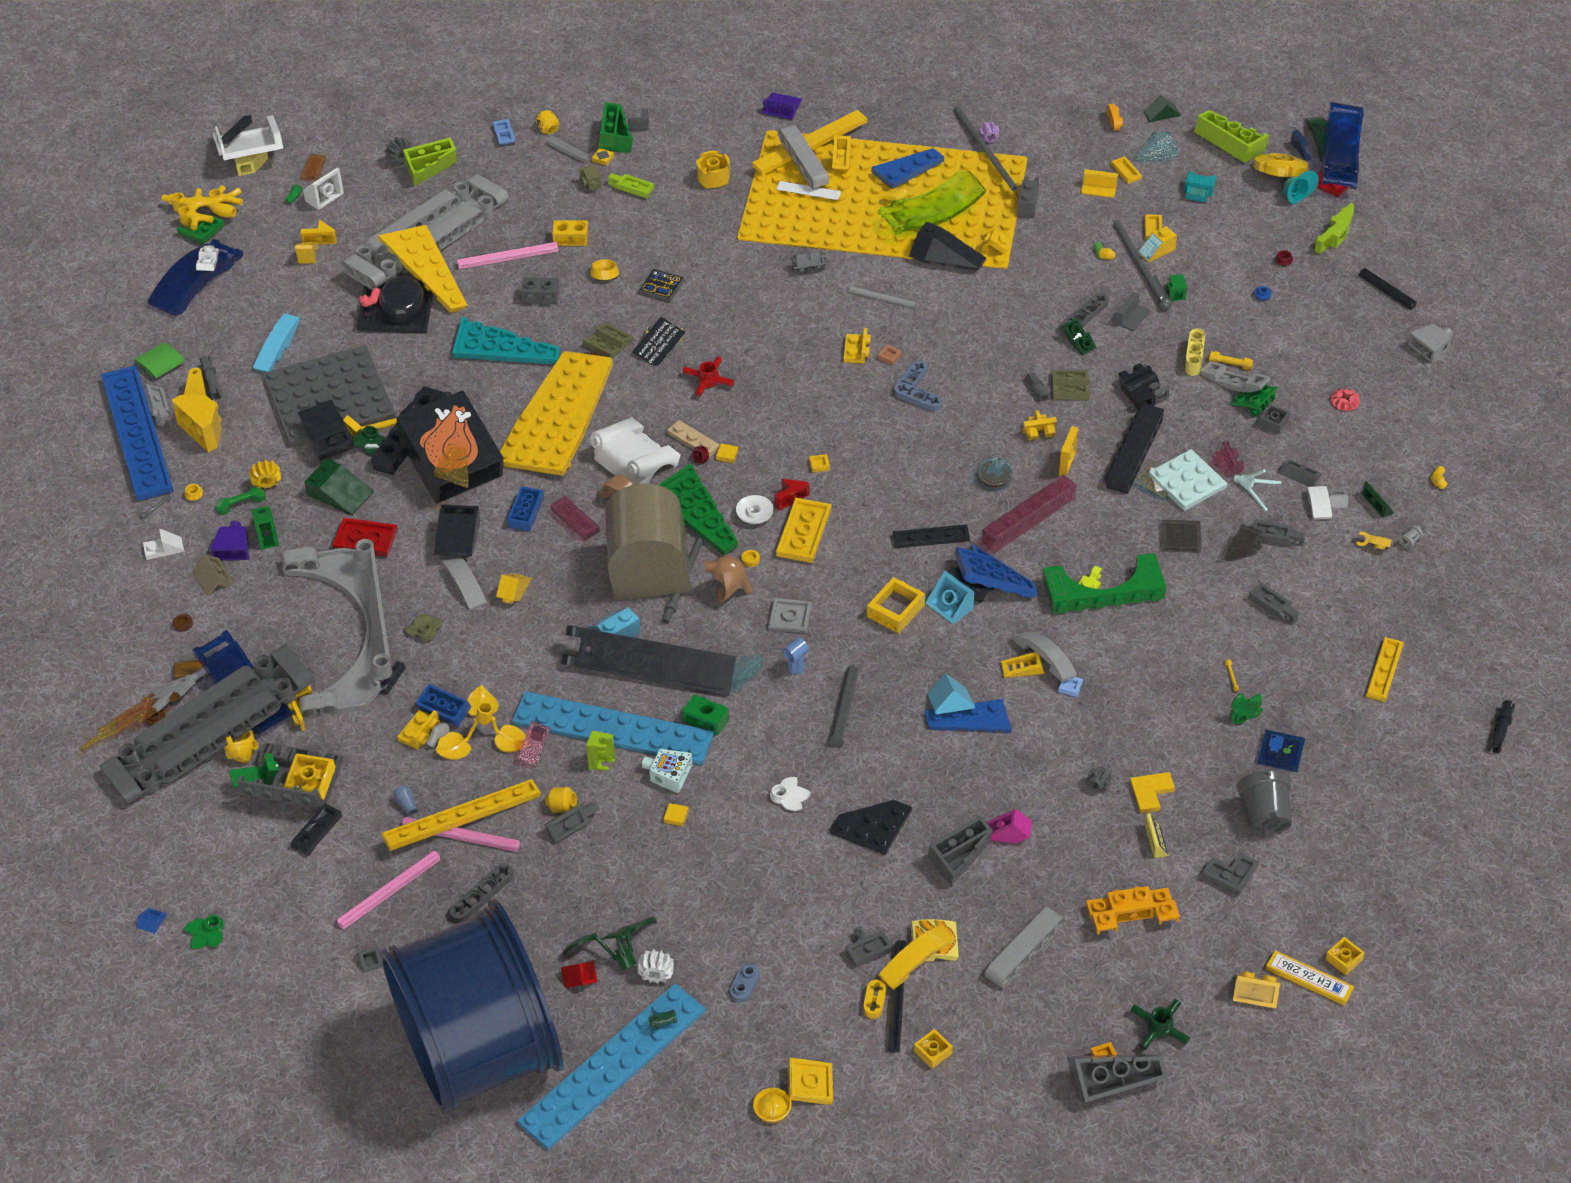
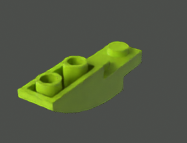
M1353 203L1343 207L1336 216H1332L1329 221L1330 227L1315 240V252L1321 254L1329 246L1336 249L1344 241L1351 228L1354 212Z

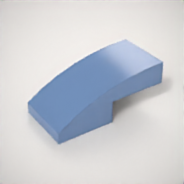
M509 119L494 121L493 128L499 146L515 143Z

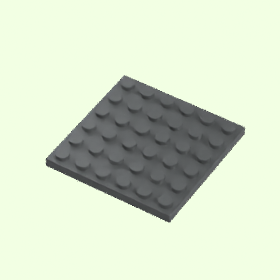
M366 345L263 373L290 447L310 442L298 412L331 399L342 419L348 415L361 427L396 418L394 409Z

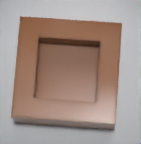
M887 344L878 354V359L893 365L902 356V351Z

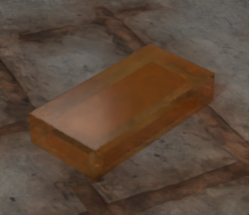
M310 154L301 178L317 181L327 160L326 155Z

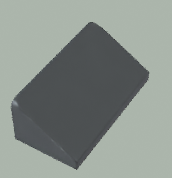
M1290 459L1283 462L1279 472L1280 475L1308 487H1313L1322 475L1320 472Z

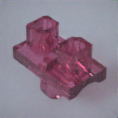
M1223 441L1222 449L1216 451L1212 457L1213 464L1222 467L1226 478L1232 477L1234 473H1241L1245 467L1243 461L1236 460L1239 452L1237 448H1231L1229 442Z

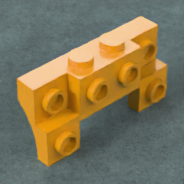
M1137 886L1132 889L1108 892L1105 898L1086 900L1088 916L1095 927L1097 935L1100 934V931L1114 929V932H1117V923L1153 918L1154 914L1159 925L1163 921L1175 919L1176 922L1180 921V915L1175 900L1171 898L1169 888L1150 890L1149 886Z

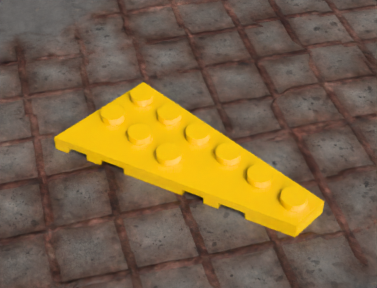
M427 225L378 236V240L384 243L388 250L400 259V263L417 280L420 279L425 284L424 287L428 291L431 290L437 296L436 299L450 313L467 308V303Z

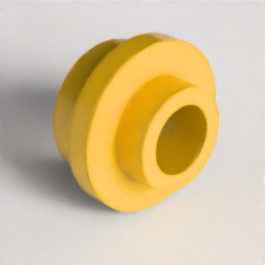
M190 484L185 488V498L190 501H196L203 496V489L198 484Z

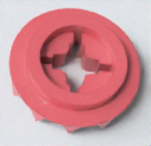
M1339 388L1338 391H1334L1331 395V403L1339 410L1351 411L1360 404L1359 394H1356L1354 390L1349 391L1348 388L1345 390Z

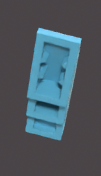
M285 313L281 316L267 337L253 366L254 370L260 372L273 370L276 361H280L285 348L288 349L300 322V317Z

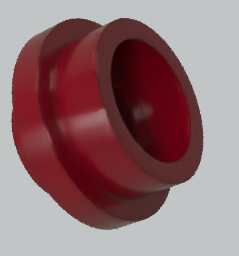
M1282 250L1276 255L1275 260L1279 265L1288 266L1293 262V257L1289 251Z
M699 445L692 451V458L696 463H706L709 460V452L705 446Z

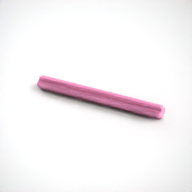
M553 242L458 259L457 265L459 269L554 253L558 252V244Z
M404 817L402 825L419 819ZM457 827L436 834V836L518 852L520 848L519 840Z
M436 851L430 852L336 920L338 926L345 929L439 862V854Z

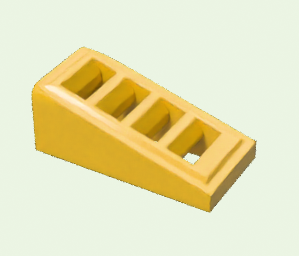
M1036 652L1001 661L1004 678L1045 674L1041 657ZM1017 664H1020V669L1016 668ZM1008 665H1012V671H1009Z

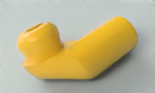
M901 188L894 193L885 191L883 198L894 202H901L908 197L909 191L905 188Z
M1437 466L1430 477L1431 482L1438 486L1439 489H1444L1447 486V482L1442 476L1445 473V468L1442 466Z

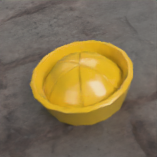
M601 259L592 263L589 274L598 280H610L619 275V269L614 261Z
M770 1087L763 1089L757 1093L753 1100L755 1113L762 1121L767 1123L781 1122L791 1110L792 1102L789 1100L788 1094L779 1088Z

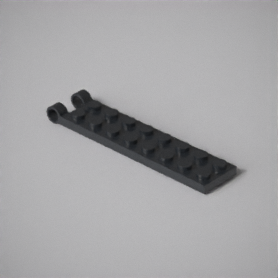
M567 625L565 635L581 638L578 656L562 654L560 664L730 695L737 656ZM587 646L591 648L589 652L586 650Z

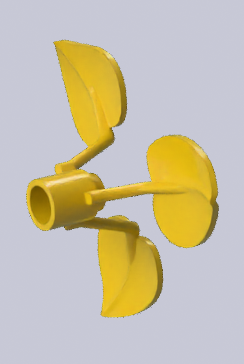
M480 685L467 699L471 705L468 714L475 717L467 737L464 739L459 733L449 732L439 739L435 751L440 756L450 760H458L467 756L471 751V746L467 742L470 740L478 722L481 725H487L492 722L494 731L498 734L494 738V743L503 752L512 753L527 748L530 745V741L523 731L513 725H504L500 731L498 730L495 722L496 718L493 717L498 710V702L483 685Z

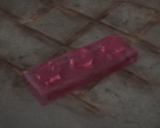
M566 496L550 505L551 510L585 541L600 532V527Z

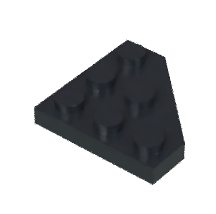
M890 800L839 814L830 829V833L886 855L912 812V807L896 800Z

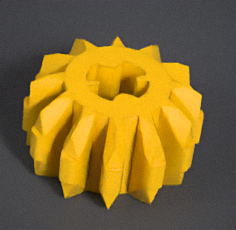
M266 459L264 462L258 461L257 464H252V468L249 470L250 481L257 488L263 487L265 490L267 487H270L272 489L273 485H278L279 480H281L280 467L273 460L269 462Z

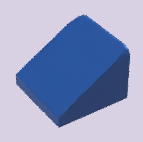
M148 908L138 915L137 928L155 934L167 914Z

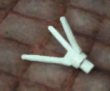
M1265 469L1248 475H1235L1234 482L1244 486L1260 507L1267 511L1268 509L1251 488L1254 483L1281 484V481L1254 478L1265 473Z

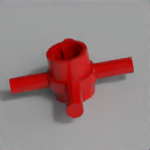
M717 356L713 362H703L699 366V370L684 366V374L698 377L700 385L695 391L697 397H701L706 388H712L717 383L731 387L734 386L735 380L719 376L717 369L722 362L721 357Z

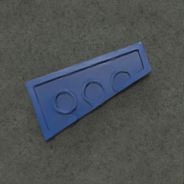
M932 148L873 166L871 172L894 189L944 162V156Z
M1003 699L974 703L975 709L935 714L933 709L925 710L929 730L955 731L957 729L972 732L974 730L1011 733L1012 729Z

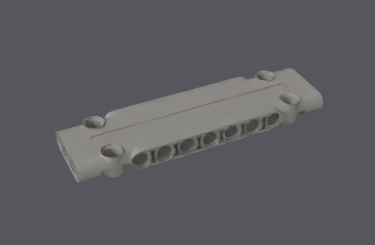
M479 174L473 175L466 181H458L454 184L453 192L443 190L371 237L366 244L359 245L356 248V255L352 254L340 263L341 269L345 274L369 289L378 288L385 282L397 277V274L400 272H409L400 263V259L395 254H392L384 243L378 240L379 235L427 225L440 251L481 224L485 217L492 216L496 208L509 200V195L506 190Z

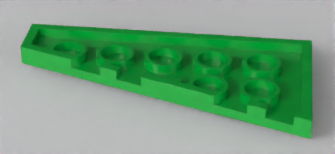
M691 463L659 484V486L672 491L679 499L685 525L722 555H726L738 547V540L730 527L725 523L723 515L719 513L717 505L706 487L701 483L700 477L695 473Z

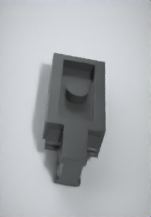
M1254 520L1251 538L1286 545L1296 544L1303 546L1305 533L1292 529V526Z
M1261 583L1249 592L1248 598L1276 617L1284 618L1291 624L1298 621L1299 613L1294 610L1291 602L1265 584Z
M596 802L586 806L584 803H581L547 822L544 826L551 840L556 843L590 823L589 821L592 820L590 815L600 809Z

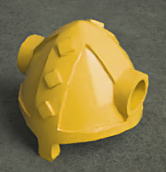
M252 730L247 731L234 741H232L231 736L226 737L228 744L224 747V750H226L227 758L247 764L252 759L255 750L258 749V743L254 739Z

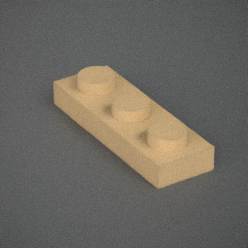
M680 420L667 429L668 435L693 450L699 445L705 446L709 452V458L719 450L720 444Z

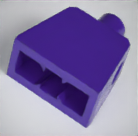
M231 521L229 526L220 527L211 546L212 556L220 560H249V540L246 527L241 526V523L238 521Z

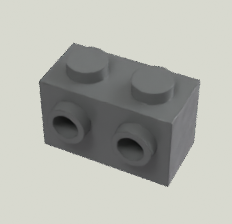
M523 277L521 288L522 303L557 304L559 293L558 278Z

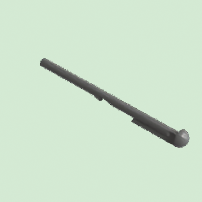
M1115 220L1113 224L1160 302L1159 308L1164 311L1169 310L1172 306L1171 300L1156 275L1152 276L1147 266L1141 261L1143 259L1142 255L1137 251L1121 222Z

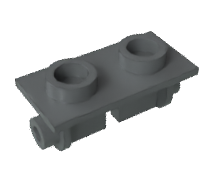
M822 251L810 253V260L807 259V254L794 255V257H791V261L796 267L792 268V270L797 269V272L807 271V267L813 266L814 270L822 269L824 265L828 264V262L824 263L826 253H822Z

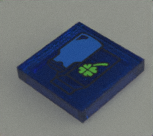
M1265 729L1257 764L1298 773L1305 738Z

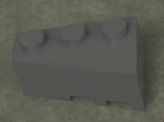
M980 815L929 844L928 857L952 886L991 842L993 830Z

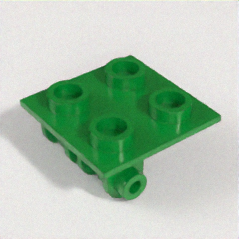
M1264 385L1258 391L1240 392L1229 404L1232 406L1249 407L1251 416H1259L1262 409L1265 410L1275 400V391L1278 387Z

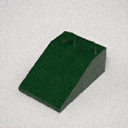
M327 458L304 481L307 496L352 516L374 493V490L344 466Z

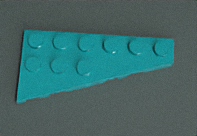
M462 316L452 354L453 358L555 365L560 357L561 350L560 347L542 341L539 343L531 341V338L526 336L524 338L518 337L516 333L501 328L483 326L482 322L475 321V323L468 321V318Z

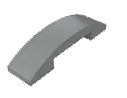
M1212 361L1200 370L1204 377L1237 392L1258 391L1270 380L1269 376L1258 373L1248 377L1226 371L1224 364Z
M448 555L439 558L445 571L449 573L459 589L462 599L469 610L487 603L476 578L461 556Z
M1031 631L1012 636V640L1021 648H1032L1050 664L1049 672L1061 682L1077 676L1070 660L1050 639Z

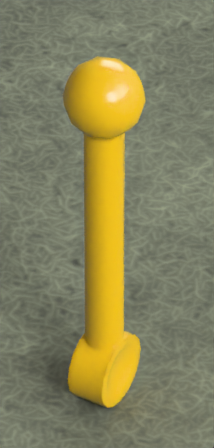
M1227 659L1224 664L1228 667L1234 692H1238L1239 687L1236 684L1231 667L1232 661Z

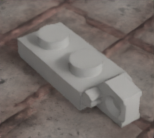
M146 384L143 390L152 416H155L154 421L156 425L164 426L170 412L162 387Z

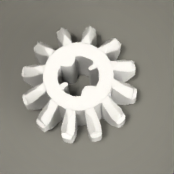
M653 949L652 952L645 951L640 956L637 970L643 980L659 984L660 981L666 982L667 979L671 978L674 963L673 959L670 958V954H664L662 950L658 952Z

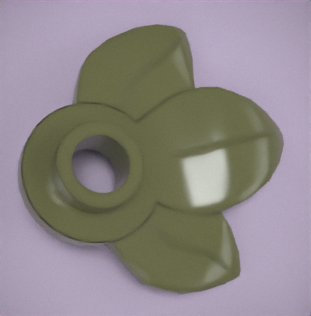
M420 614L414 618V624L404 627V630L410 636H418L422 641H430L435 638L437 629L442 626L443 621L440 617L431 619L427 614Z

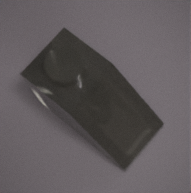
M1241 524L1228 548L1226 561L1231 562L1254 556L1256 551L1261 550L1263 547V531Z

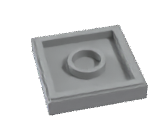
M774 598L768 630L807 634L812 602Z

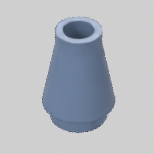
M402 785L393 791L394 801L405 811L407 816L418 812L411 788Z

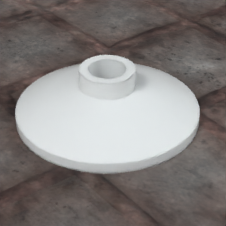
M751 495L738 502L736 513L746 523L760 524L772 516L773 504L766 497Z

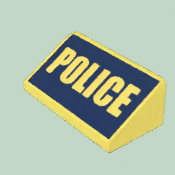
M1149 813L1146 815L1145 828L1153 857H1167L1169 855L1160 823Z

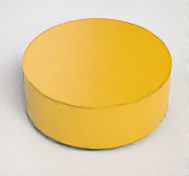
M746 550L741 555V562L747 567L757 566L760 562V554L755 550Z

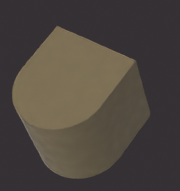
M634 484L615 492L605 506L608 572L615 601L668 595L675 592H690L691 580L687 533L681 504L677 496L669 489L655 484Z

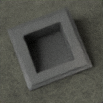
M378 946L357 952L363 972L382 967Z

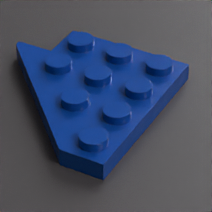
M974 544L971 545L970 550L960 547L956 548L955 557L963 579L968 583H979L987 588L995 587L1006 593L1014 592L1022 597L1029 596L1035 598L1038 591L1034 582Z

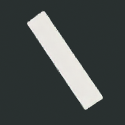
M780 181L777 186V190L838 200L841 191L819 187L812 189L807 185Z

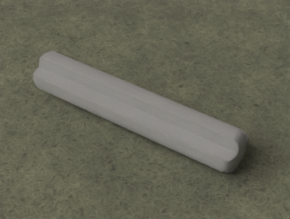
M550 136L547 140L548 145L581 162H586L589 159L587 153L554 136Z

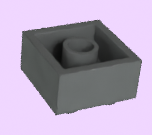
M1269 404L1260 416L1258 426L1279 434L1288 422L1290 412Z

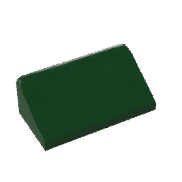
M1365 481L1362 491L1364 498L1381 517L1384 518L1394 514L1389 505Z

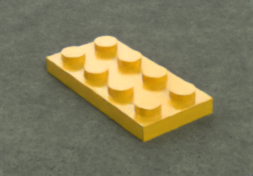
M795 498L776 551V556L813 563L832 510V504Z

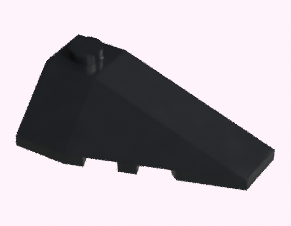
M926 222L918 231L909 257L924 263L934 261L940 262V265L946 266L948 263L954 264L958 268L979 270L986 261V257L942 227Z

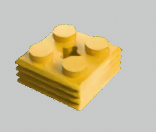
M296 753L283 787L293 789L294 785H297V788L302 786V790L307 792H313L315 788L318 789L320 800H324L336 768L333 759Z

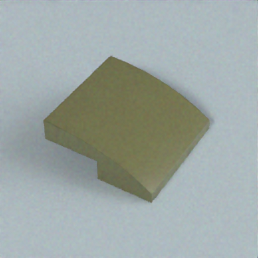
M604 323L595 328L594 335L583 340V347L613 359L632 342L633 336L608 323Z
M1052 370L1053 400H1089L1088 370Z

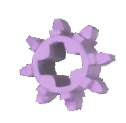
M985 122L979 128L980 136L987 143H994L1000 137L998 133L1000 131L998 125L995 126L993 122Z

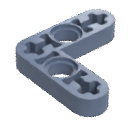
M921 360L915 361L895 385L894 394L897 398L930 411H938L942 408V398L917 387L927 374V364ZM912 378L915 379V381L908 382L907 379ZM914 396H922L923 398L915 399Z

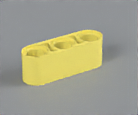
M1195 328L1189 333L1185 372L1191 376L1198 375L1201 370L1205 332L1202 329Z

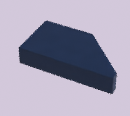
M1299 130L1292 131L1291 144L1305 161L1311 160V156L1306 151V146H1308L1306 139Z

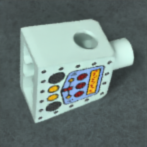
M666 749L659 750L655 759L645 756L642 762V768L650 770L651 782L675 793L680 792L693 765L692 753Z

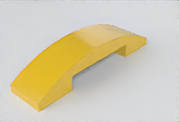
M942 925L930 929L901 950L879 973V977L893 990L909 978V973L937 951L940 953L956 941V938Z

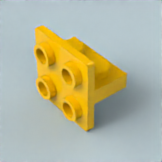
M1242 971L1241 974L1236 976L1233 1001L1276 1008L1281 983L1276 981L1277 978L1275 976L1263 974V978L1255 977L1253 972Z

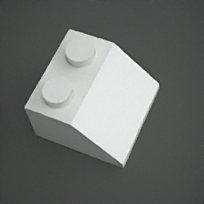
M340 169L332 170L303 189L305 201L319 210L344 194Z

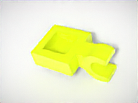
M1094 566L1090 576L1084 575L1079 584L1099 589L1101 582L1098 580L1102 576L1100 574L1102 568Z

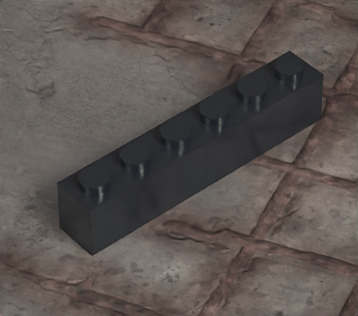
M1143 403L1141 409L1136 411L1135 422H1131L1129 434H1125L1123 446H1120L1118 449V457L1113 459L1111 471H1107L1105 481H1107L1108 489L1125 494L1129 493L1163 422V408Z

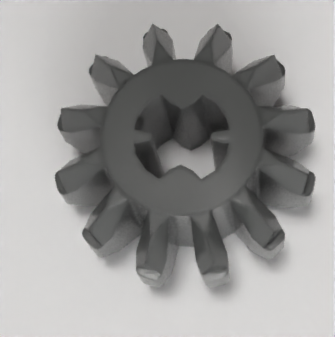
M395 137L394 141L390 139L391 143L386 144L387 149L384 150L385 157L393 165L399 164L402 166L404 162L403 150L412 148V145L403 137Z

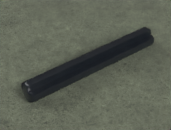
M243 116L221 137L222 143L230 144L252 123V116Z
M1363 268L1360 271L1359 276L1408 309L1412 310L1416 307L1417 302L1367 268Z

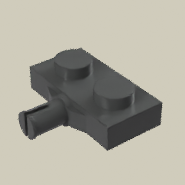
M861 926L853 930L858 940L846 946V953L855 967L893 951V945L884 931L874 935H866Z

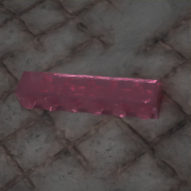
M1062 475L982 529V544L994 554L1075 500L1077 484L1065 475Z

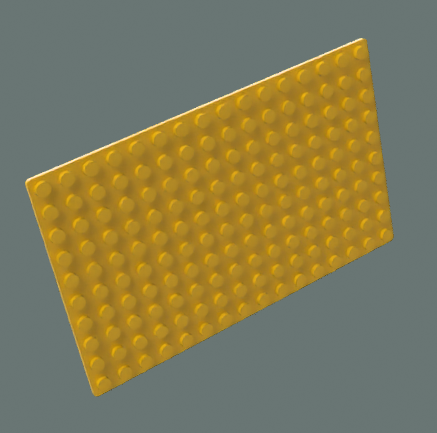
M766 131L759 159L784 147L779 139L778 131ZM833 139L812 151L827 172L829 183L819 188L841 191L839 199L835 200L777 190L780 181L809 186L793 160L764 175L755 171L737 239L742 241L914 259L909 257L917 233L926 222L942 227L986 257V261L982 265L983 267L1006 269L1010 259L1017 220L1018 199L1028 158L1020 155L994 153L1018 187L1016 191H1012L984 152L851 139L849 171L832 170ZM932 148L944 156V162L894 189L871 172L873 166ZM901 188L909 191L908 197L901 202H894L883 198L885 191L894 193ZM994 228L1011 239L1009 247L1004 254L991 245L985 250L982 249L984 235L987 232L990 233Z

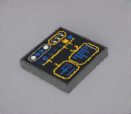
M652 269L638 292L640 295L671 303L684 283V277Z

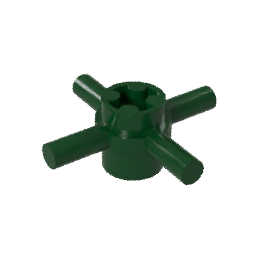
M1174 999L1168 1008H1155L1151 1014L1135 1004L1132 1006L1130 1012L1147 1021V1028L1149 1030V1033L1139 1044L1141 1049L1147 1050L1155 1038L1162 1039L1168 1035L1185 1045L1189 1043L1191 1037L1173 1027L1172 1016L1181 1006L1179 1000Z

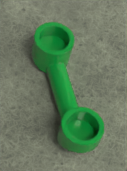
M253 487L250 491L231 498H221L216 503V512L219 515L228 514L231 510L230 505L250 498L253 502L260 503L266 499L265 491Z

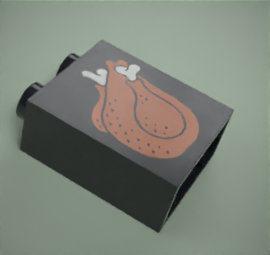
M464 390L454 394L443 392L437 395L432 403L420 408L417 405L408 406L397 417V438L436 504L503 476L504 458Z

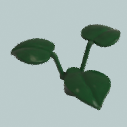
M655 917L643 919L623 926L601 939L597 936V933L582 936L570 943L564 949L563 955L565 956L572 947L586 941L596 940L611 955L613 961L617 960L621 971L637 964L632 953L634 951L630 935L635 929L646 923H657ZM616 938L619 948L615 950L616 954L610 950L603 940ZM620 938L627 939V945L623 946Z

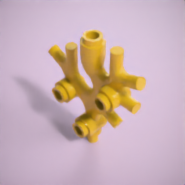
M223 185L218 189L210 190L208 197H203L202 189L197 188L193 197H184L183 193L177 192L170 195L163 194L161 198L162 201L172 205L174 211L178 212L180 223L183 226L191 225L192 230H197L198 222L200 221L212 223L214 220L213 216L197 213L196 210L200 207H209L218 216L232 218L236 216L237 210L233 205L224 204V202L243 205V199L235 198L242 193L240 188L223 194L226 190Z

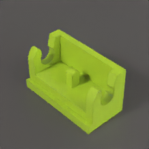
M592 730L586 745L589 770L607 771L609 767L602 766L601 763L604 761L614 763L616 756L613 734Z

